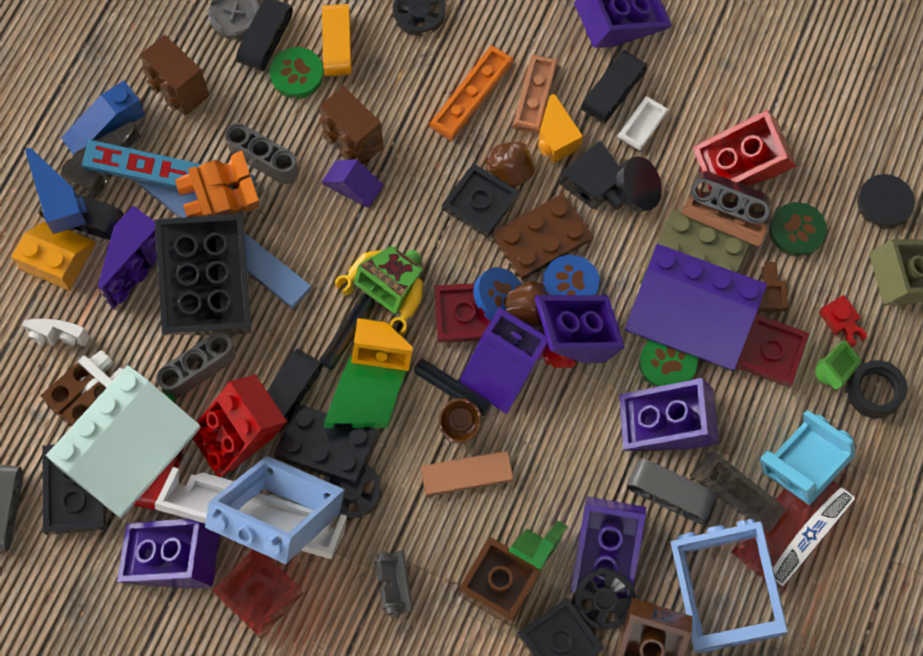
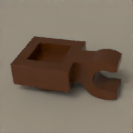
M765 262V267H762L763 281L761 282L767 283L757 312L787 311L786 281H778L777 262Z

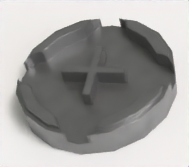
M212 0L208 10V18L212 29L218 35L228 39H240L245 36L260 5L258 0Z

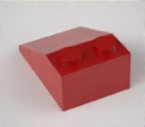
M768 110L693 147L702 172H711L745 186L772 179L797 167L777 119ZM707 183L709 190H712L710 184Z

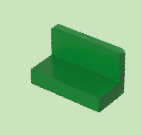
M557 520L544 538L529 529H525L511 545L509 552L541 570L556 550L568 526Z

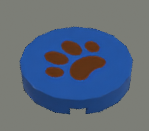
M565 255L555 259L547 267L543 279V284L549 295H597L600 282L597 269L589 260L576 255Z
M493 267L483 272L475 281L473 290L475 303L478 308H482L485 312L484 316L491 321L499 307L506 310V297L508 293L514 290L515 286L522 284L511 271Z

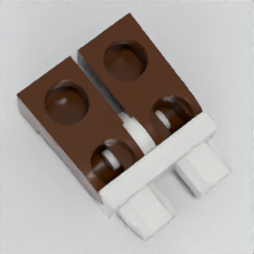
M102 350L90 359L84 355L78 361V364L69 369L40 395L45 404L70 427L75 424L123 371L122 368H119L109 378L105 372L114 363Z

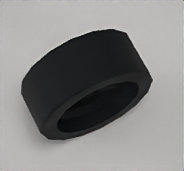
M871 360L862 364L850 378L847 387L848 399L853 408L860 414L872 419L885 418L893 414L904 402L908 391L907 382L901 370L892 363L883 360ZM869 374H877L886 378L894 389L892 400L885 405H877L868 401L860 390L862 379Z

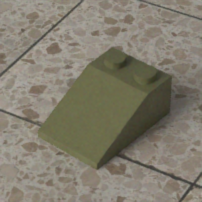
M892 239L869 252L883 305H907L923 302L922 239Z

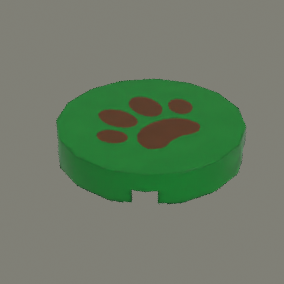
M302 47L288 48L281 51L272 60L270 66L271 83L275 90L285 97L305 98L314 94L323 81V64L318 55L310 49Z
M650 340L643 347L639 359L641 374L646 382L655 387L692 380L698 365L696 357Z

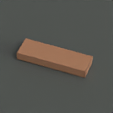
M534 54L531 55L513 122V129L535 134L540 133L558 60Z
M692 194L682 211V215L759 247L769 227L764 223H751L694 200Z
M508 451L420 466L425 497L513 482Z

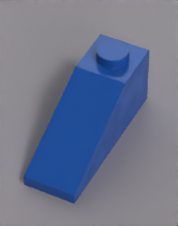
M122 81L100 95L61 139L74 157L79 159L85 154L88 139L105 142L144 117L145 112L139 98L128 84Z
M25 149L44 217L52 233L55 234L86 224L83 213L88 212L83 196L77 197L73 187L33 149Z

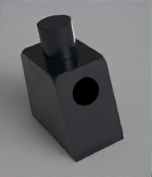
M601 141L561 171L559 184L592 209L598 208L605 201L615 210H618L625 204L620 196L622 195L619 191L621 187L617 188L616 184L619 165Z

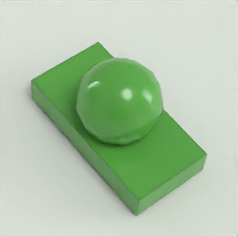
M843 340L825 358L817 363L815 375L822 384L832 385L836 390L844 385L862 364V361L850 345Z

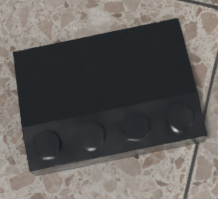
M243 214L155 219L162 335H211L216 332H223L227 335L251 333Z

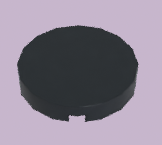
M642 156L631 157L620 164L617 170L616 184L617 188L621 187L623 194L620 196L622 201L629 209L637 213L650 211L655 208L661 199L662 185L654 165Z
M883 174L869 178L863 184L857 197L859 212L869 223L877 224V227L895 228L903 224L911 215L915 200L914 194L906 182L899 177Z

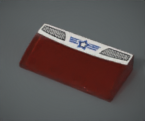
M832 481L810 506L784 488L757 520V522L761 521L764 527L779 591L786 585L856 499L855 496L836 482ZM756 538L740 541L731 553L766 582Z

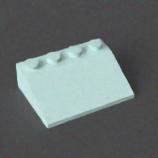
M127 365L46 456L56 467L121 519L199 431L201 426L150 381Z

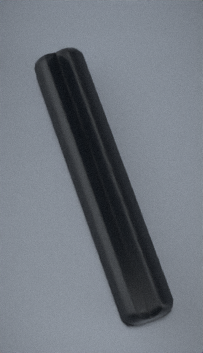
M362 294L320 358L325 368L332 370L355 336L357 319H366L374 307L375 300L372 297Z
M420 359L415 365V374L454 399L462 398L472 401L479 407L482 416L489 411L491 402L425 359Z

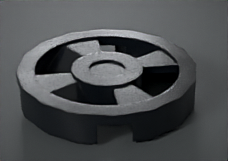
M394 0L392 7L397 26L407 34L422 36L423 32L430 30L432 32L436 31L443 23L446 14L444 0ZM439 2L440 12L431 13L429 6ZM398 11H399V12H408V13L399 16ZM426 22L427 25L418 26V23Z
M367 464L357 486L328 476L324 477V481L345 489L340 514L337 517H340L342 514L347 516V520H353L363 515L366 516L379 503L381 496L380 479L375 470ZM374 481L375 493L364 492L363 485ZM356 502L359 511L348 512L350 503Z
M600 568L590 571L581 579L576 588L575 603L578 613L586 624L599 630L616 629L624 624L632 598L636 599L633 584L624 574L615 569ZM605 574V586L598 588L593 579L597 575ZM627 588L630 598H618L617 593ZM581 599H593L594 606L585 611ZM612 611L617 620L606 622V613Z

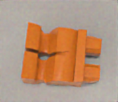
M242 150L230 156L231 160L227 164L215 160L198 167L188 168L189 174L175 180L180 196L195 192L197 198L196 201L183 204L186 217L237 214L239 211L249 212L259 208V199ZM232 185L239 186L237 189L233 190L229 188Z

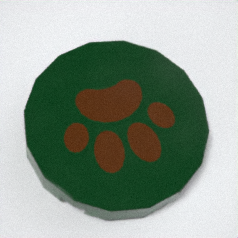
M792 202L783 205L775 212L770 222L773 244L781 252L790 256L798 257L799 255L806 254L807 256L813 254L821 247L826 237L827 225L823 215L815 207L806 203Z

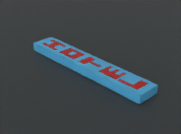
M88 139L82 169L177 189L175 180L189 174L188 168L198 167L202 164ZM250 175V177L252 178V181H253V183H254V178H255V176ZM232 185L229 188L233 190L237 189L239 186Z

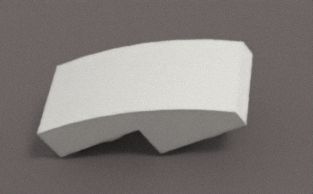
M29 319L24 320L22 324L28 332L27 337L40 345L47 342L55 346L57 340L60 339L70 346H74L77 343L85 347L90 339L84 327L66 321Z

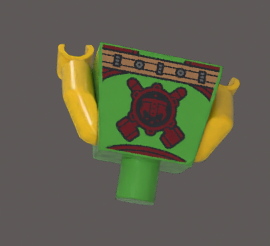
M391 246L383 251L365 252L348 269L349 274L347 276L340 275L336 278L335 286L338 289L343 283H348L342 291L343 295L348 296L352 294L354 284H356L395 315L400 312L399 317L391 320L390 326L393 328L396 323H402L404 327L399 335L403 336L407 332L406 321L408 317L412 318L422 299L423 282L420 277L423 270L419 266L422 258L415 250H409L406 254H403L397 248Z

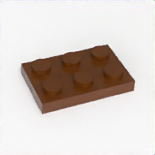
M564 193L492 232V238L521 281L549 266L558 257L568 255L593 241V235Z

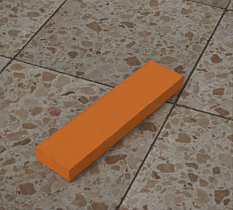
M491 45L430 122V128L448 140L453 141L513 64V57Z

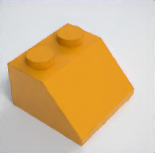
M46 221L25 232L11 258L21 271L70 291L94 249L96 241L70 230L53 234Z

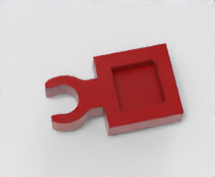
M845 295L822 307L818 312L834 335L841 331L844 333L845 341L851 348L857 344L852 335H858L862 342L867 338L865 330L855 324L861 317Z

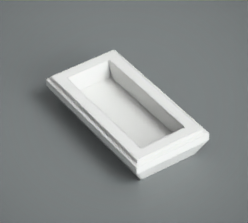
M646 96L620 131L617 138L641 151L669 109Z

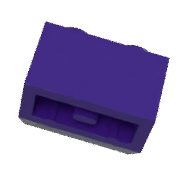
M132 206L113 228L98 283V288L112 309L126 301L130 290L147 277L149 269L157 262L155 221L135 206Z
M499 307L483 333L459 382L488 399L493 406L507 414L549 347L546 335Z

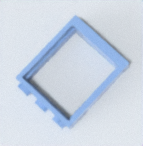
M266 456L209 501L205 528L287 564L340 514L345 489ZM266 489L313 511L288 533L238 510L259 492Z
M755 519L742 520L737 522V527L725 529V526H714L708 528L706 534L696 536L695 532H688L678 535V540L670 541L687 615L692 616L691 638L695 652L699 654L789 635L768 543L761 521L755 522ZM756 538L775 621L704 636L686 553Z

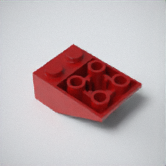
M255 374L229 381L197 423L201 428L192 438L216 476L224 478L272 440L287 421Z

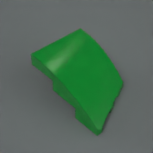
M351 355L334 393L324 422V428H333L334 424L351 423L353 428H388L394 416L398 394L406 378L407 371L351 363Z

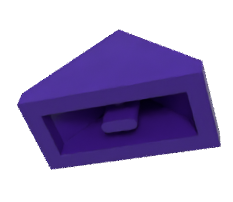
M335 160L322 180L323 185L367 208L371 207L383 188V184L358 160Z

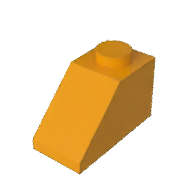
M555 94L549 96L540 128L538 147L545 157L548 156L552 163H555L581 149L583 135Z
M358 318L351 363L409 371L413 347L387 322Z

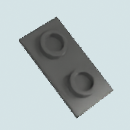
M404 550L390 555L388 552L376 554L377 559L374 563L377 569L378 581H385V586L379 587L382 610H385L386 615H390V618L412 611L413 605Z

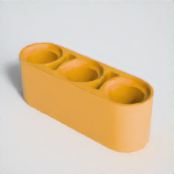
M349 4L322 5L324 76L352 75Z

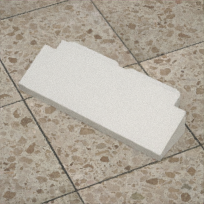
M173 467L155 503V509L206 523L209 501L234 481L207 473L191 475L187 485L184 486L179 484V469ZM259 492L238 511L289 533L313 510L275 493L267 496ZM341 514L336 528L332 527V521L301 551L332 559L344 536L347 516Z

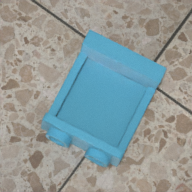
M806 410L803 414V424L775 454L767 450L760 458V462L765 475L810 506L856 455L854 440L846 431H838L823 416L819 414L814 415Z

